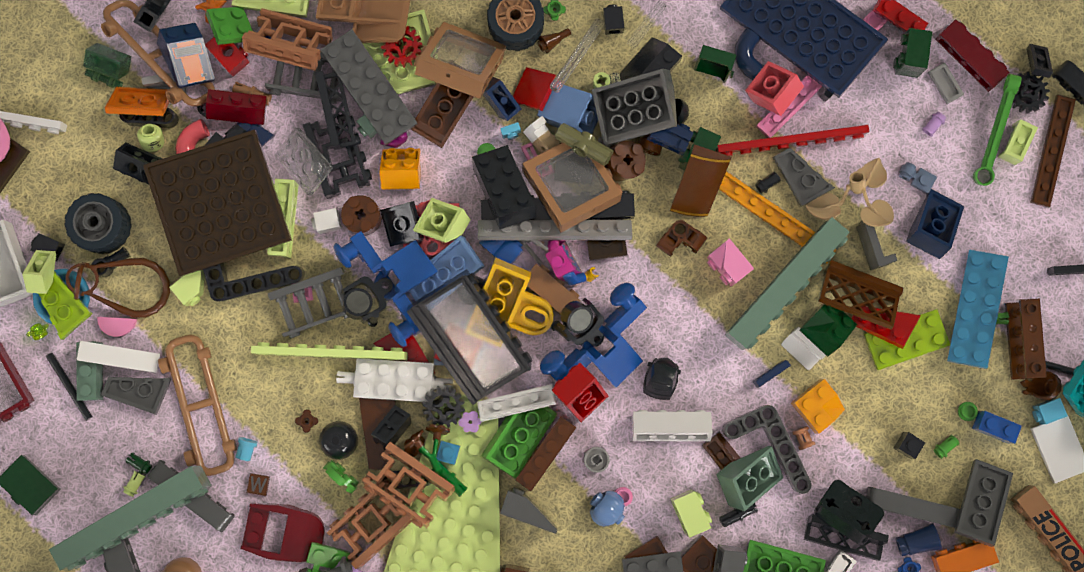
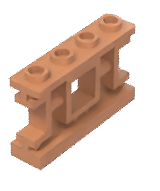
M263 8L260 10V16L257 17L258 27H261L258 32L249 30L242 36L245 52L313 71L317 69L318 60L321 59L320 50L316 49L319 43L328 45L333 40L332 28L329 26ZM284 34L296 37L294 42L281 38Z
M389 442L385 447V452L381 454V457L387 461V464L378 476L368 472L367 476L361 480L364 484L363 488L370 494L374 492L380 496L379 499L389 506L390 503L396 507L395 511L403 517L406 515L411 517V522L417 527L421 528L424 526L427 529L429 523L434 519L427 510L437 497L446 502L448 497L455 491L454 485ZM390 456L406 465L411 471L403 467L398 475L390 470L395 464V460ZM405 475L419 483V486L409 499L395 490ZM386 476L393 481L387 488L388 492L393 495H389L371 481L373 480L379 485ZM422 477L442 490L443 493L435 489L430 497L424 494L422 491L427 483ZM416 499L422 501L424 506L419 512L425 518L423 519L403 505V503L411 507Z
M389 480L383 482L381 481L379 485L377 483L375 484L382 490L385 489V492L390 494V492H388L387 488L390 486ZM375 492L373 494L366 493L358 499L359 504L348 508L343 513L345 516L341 520H335L329 526L331 529L327 532L329 536L333 537L334 542L344 537L354 551L347 558L352 560L351 564L355 569L363 567L405 529L412 520L411 517L406 515L386 530L391 525V522L385 515L390 511L396 517L401 515L395 511L396 507L391 503L389 506L385 505L381 509L375 503L367 507L378 496ZM371 511L383 524L372 535L360 522ZM354 516H357L355 519L351 521V523L357 529V531L353 535H351L347 531V529H343L340 532H338ZM362 536L368 543L376 539L360 556H357L363 550L357 543Z

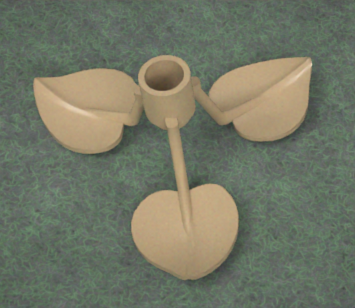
M880 158L868 162L862 168L850 174V184L846 185L845 193L840 202L836 195L826 193L805 205L808 212L816 218L828 220L831 217L836 218L841 214L839 206L843 205L849 190H851L855 194L863 193L867 207L861 210L860 216L866 225L873 227L887 226L894 220V212L889 203L879 199L871 204L866 193L867 186L878 188L887 181V173Z

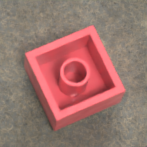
M768 61L745 91L755 104L782 116L804 86L797 74Z

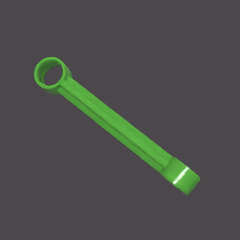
M1009 73L1005 80L1003 96L981 167L977 168L973 173L974 182L980 186H987L994 181L995 174L992 167L1014 97L1021 84V76ZM980 170H987L990 173L988 182L981 183L978 180L977 175Z

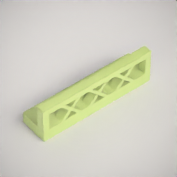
M275 178L274 186L292 241L268 248L267 255L283 256L284 258L291 259L299 184L295 180Z

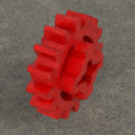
M407 26L405 35L400 41L385 42V45L381 46L382 51H385L383 55L385 58H388L390 64L394 61L395 67H398L399 63L402 64L403 68H405L406 63L412 66V60L416 59L417 54L421 55L419 48H422L423 44L419 42L421 37L420 35L416 36L415 29L410 32V28ZM405 36L410 37L412 40L406 39ZM402 41H403V43H404V45H405V46H403V49H402L403 53L401 52V49H400L401 44H402ZM391 52L397 53L399 58L395 57Z

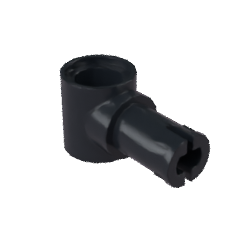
M122 247L111 256L107 255L103 259H95L91 265L124 260L131 256L127 253V249ZM106 267L103 272H100V268H97L99 276L108 277L117 267Z

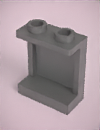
M860 221L861 224L856 229L869 269H877L898 261L896 254L884 257L875 227L868 226L863 221Z

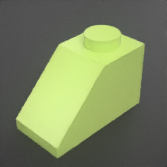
M35 251L22 274L27 293L47 294L53 283L56 260L55 251Z
M200 270L185 275L169 287L183 305L194 306L201 300L200 297L204 292V271Z

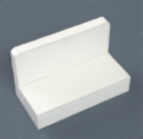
M797 327L781 345L807 370H810L826 355L799 331L800 327Z

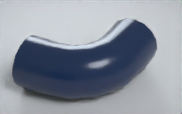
M746 28L735 45L734 54H736L735 60L738 68L753 81L764 67L753 55V50L761 39L755 32Z

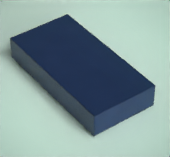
M788 360L781 361L753 381L756 388L761 387L790 367L791 364Z

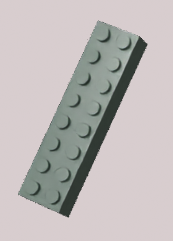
M833 217L825 221L726 332L725 336L741 350L751 349L758 342L756 337L759 334H765L771 327L769 324L771 320H777L784 312L782 308L784 306L787 307L797 298L795 293L803 291L810 283L808 279L816 276L823 267L820 265L830 261L836 254L834 250H837L839 247L841 248L847 242L848 238L846 236L850 232Z
M190 466L53 546L49 551L60 571L78 569L87 564L86 561L104 554L103 550L112 549L121 544V539H129L139 533L138 529L152 526L156 523L155 519L165 518L174 513V508H182L191 503V498H199L209 492L207 489L212 484L202 466Z

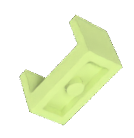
M1021 119L1012 125L1014 130L1006 148L998 155V158L1013 165L1023 161L1038 127Z

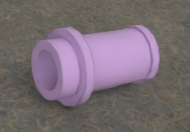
M940 112L933 113L931 120L922 130L932 137L940 125L945 124L946 117Z

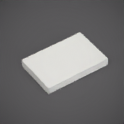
M1069 416L1030 429L1053 483H1058L1084 472V452Z

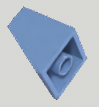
M555 83L543 111L538 110L537 114L539 118L543 116L547 121L546 123L559 128L561 124L565 123L581 133L586 131L593 134L598 123L593 95L560 83Z

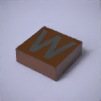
M250 473L246 493L267 496L270 476Z

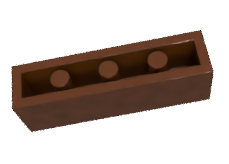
M560 416L515 481L529 491H532L577 427Z

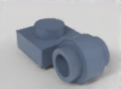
M909 162L903 164L899 170V177L906 181L913 179L910 185L928 194L937 176L922 168H919L916 173V166Z

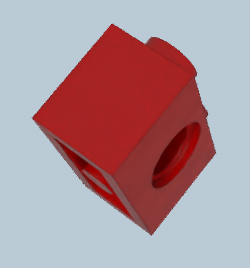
M213 37L205 44L206 48L232 77L250 63L246 58L249 56L242 47L238 49L234 43L218 45L215 37ZM227 50H233L230 56H225Z

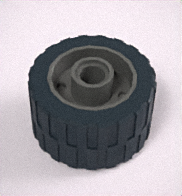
M89 193L80 196V198L72 202L67 214H65L64 225L67 236L70 237L74 244L87 251L98 254L112 253L125 244L130 236L132 224L127 209L120 202L103 194Z

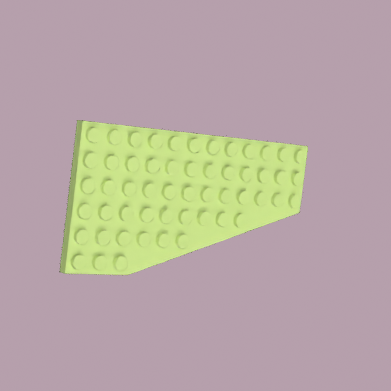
M462 395L460 399H463L465 402L461 405L465 408L464 412H460L462 418L463 413H470L471 411H476L479 418L477 403L472 405L468 398ZM449 396L450 402L456 404L455 399ZM446 403L443 404V407H440L441 410H444V407H447ZM456 418V425L453 422L450 423V433L441 435V439L438 441L436 458L441 441L459 445L460 449L455 465L440 462L451 473L454 472L456 474L455 477L468 489L461 497H458L453 492L446 502L437 497L427 510L434 517L427 529L424 526L419 528L412 522L403 529L394 539L384 572H500L499 468L481 457L499 429L498 418L481 422L478 425L479 430L475 433L471 431L465 432L463 430L464 427L459 425L460 418ZM429 432L424 447L432 454L434 440L433 434ZM422 454L420 462L429 469H432L433 467L429 459ZM432 483L422 491L429 497L435 489L443 493L442 490ZM417 487L410 489L408 499L411 497V495L414 493ZM416 499L410 509L414 510L423 519L425 518L419 512L424 503Z

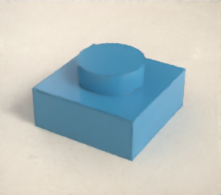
M441 441L437 460L455 465L460 446Z

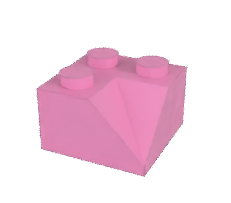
M730 238L707 257L709 260L707 262L714 271L717 269L721 274L719 278L726 286L729 284L732 287L754 269Z

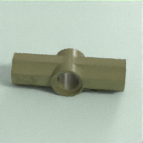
M565 123L560 125L555 134L557 140L572 147V150L581 157L588 156L604 166L609 162L613 154L612 149L597 142L596 138L589 132L583 131L581 133Z

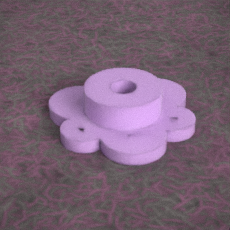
M476 411L463 413V418L459 420V425L464 427L463 430L473 433L479 430L478 425L481 424V421L478 418V413Z

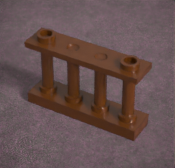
M1040 298L1020 299L1019 302L1005 303V312L1009 314V318H1006V320H1009L1007 324L1011 380L1046 378Z

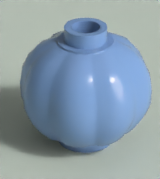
M605 491L603 494L598 492L590 501L592 506L590 509L591 518L599 526L606 527L615 523L619 525L625 518L623 515L624 500L617 492Z

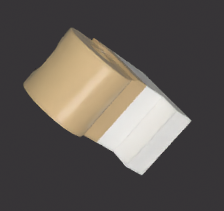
M543 116L523 131L540 153L560 144L559 140L546 127L545 123L547 121Z

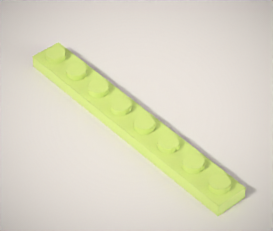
M258 342V346H251V353L257 355L408 360V353L402 352L403 348H391V351H383V347H372V350H364L363 346H353V350L345 349V346L334 345L333 349H326V345H315L314 348H307V344H296V347H288L287 343H277V347L269 346L270 343Z

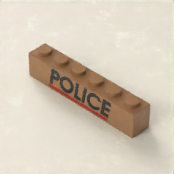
M1028 485L1012 497L1011 500L1014 503L1012 507L1018 514H1023L1026 518L1025 524L1031 530L1037 532L1039 542L1044 546L1047 545L1051 550L1049 552L1050 556L1056 562L1059 561L1063 565L1062 571L1084 572L1083 546L1036 486Z

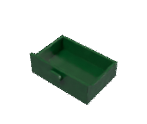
M703 45L694 70L719 77L723 83H726L729 76L730 78L733 77L734 71H732L736 54Z
M20 455L0 476V486L12 496L11 499L35 516L61 490L25 455Z

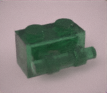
M96 43L85 50L83 67L88 68L85 71V76L90 77L95 82L106 83V86L111 88L122 87L123 82L119 81V79L128 74L132 56Z

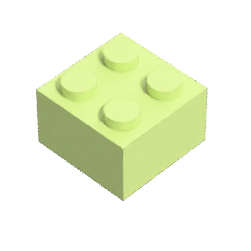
M691 489L670 498L685 535L690 538L711 529L709 523H712V519L708 511L706 512L702 508L704 501L700 493Z

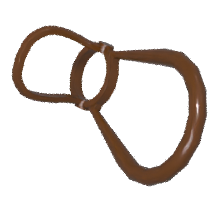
M129 258L97 265L82 262L73 265L66 274V284L74 293L75 300H78L80 296L89 295L112 309L133 318H146L158 313L166 305L170 295V280L165 270L156 262L146 258ZM143 265L152 268L162 281L163 292L159 301L153 307L146 310H132L93 294L99 283L97 268ZM79 267L74 288L70 283L69 276L75 268ZM89 268L95 275V284L87 291H80L83 269Z

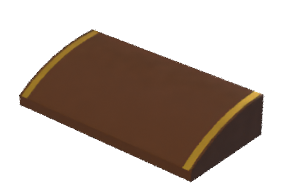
M694 144L670 211L687 216H708L732 157Z

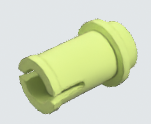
M134 471L128 484L123 487V492L134 497L135 494H138L137 490L146 476Z

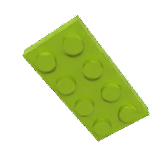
M937 309L921 314L903 349L870 333L864 334L877 370L950 346Z

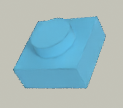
M518 122L500 128L503 139L508 138V140H512L521 133Z

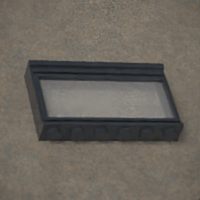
M466 269L408 305L406 312L468 400L474 405L477 401L523 373L530 371L533 360L527 351L524 353L522 350V344L518 337H513L507 321H502L499 316L500 311L496 305H491L488 300V293L485 289H480L475 274H470Z

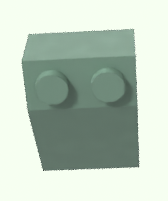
M767 446L731 462L716 474L728 506L742 511H746L783 479L772 446Z

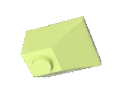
M431 198L413 231L446 243L461 236L471 219L463 208Z

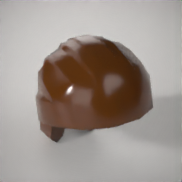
M1046 371V378H1033L1031 382L1027 379L1021 381V385L1026 388L1022 390V393L1041 400H1052L1062 390L1061 379L1056 374Z

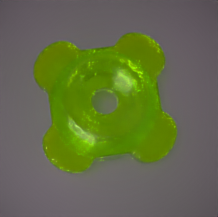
M34 324L30 327L31 331L26 333V336H32L33 340L42 339L48 334L46 329L49 325Z

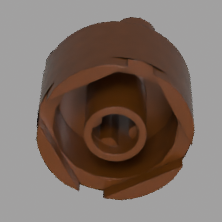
M626 140L608 147L613 150V154L604 167L611 171L614 181L629 180L644 172L646 158L643 147L640 144Z
M364 195L352 196L345 202L341 210L342 222L353 234L361 231L364 236L374 233L381 225L382 215L380 208L370 197ZM363 212L366 216L362 217L360 220L358 214H362Z

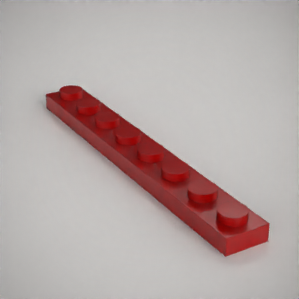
M869 125L735 142L718 145L716 152L733 156L732 152H740V155L752 153L751 150L759 149V152L770 151V147H777L778 150L789 148L791 144H796V147L807 146L808 142L815 141V145L827 143L826 140L834 139V142L845 141V137L851 136L855 140L864 138V135L870 131Z

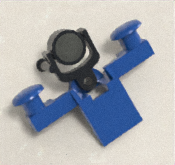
M361 231L349 239V243L343 247L335 243L333 246L335 255L346 268H351V261L359 256L373 274L379 271L374 282L369 277L364 276L342 289L341 293L343 296L345 295L343 299L344 313L349 318L354 320L362 319L361 322L363 324L367 322L369 326L375 327L378 323L379 313L386 308V301H393L401 313L400 316L403 322L397 326L390 322L388 325L389 331L400 346H407L406 339L412 335L416 336L420 333V330L406 312L408 305L412 304L406 293L438 272L416 240L383 261ZM390 271H393L400 281L396 286L388 276ZM359 285L366 286L377 299L379 307L371 313L373 299L366 290L356 288Z
M626 282L614 288L610 295V302L612 305L620 307L605 320L596 307L586 298L582 300L585 304L580 301H572L565 305L561 312L563 324L556 320L552 323L551 329L557 331L567 341L581 345L582 348L580 350L576 348L566 358L564 353L559 350L549 352L541 360V372L545 375L550 374L557 382L563 379L573 366L581 363L586 368L593 362L614 387H618L643 362L621 335L647 309L641 299L634 295V285ZM570 331H572L573 333H577L578 335L573 336L570 333ZM605 337L614 346L603 356L594 346L601 345Z

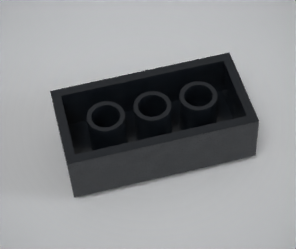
M508 145L472 157L474 173L499 229L536 217L535 203Z

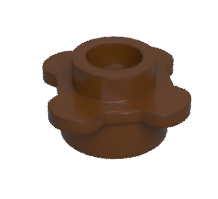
M306 409L300 417L295 419V423L303 428V432L308 433L314 425L318 424V418L314 417L311 411Z

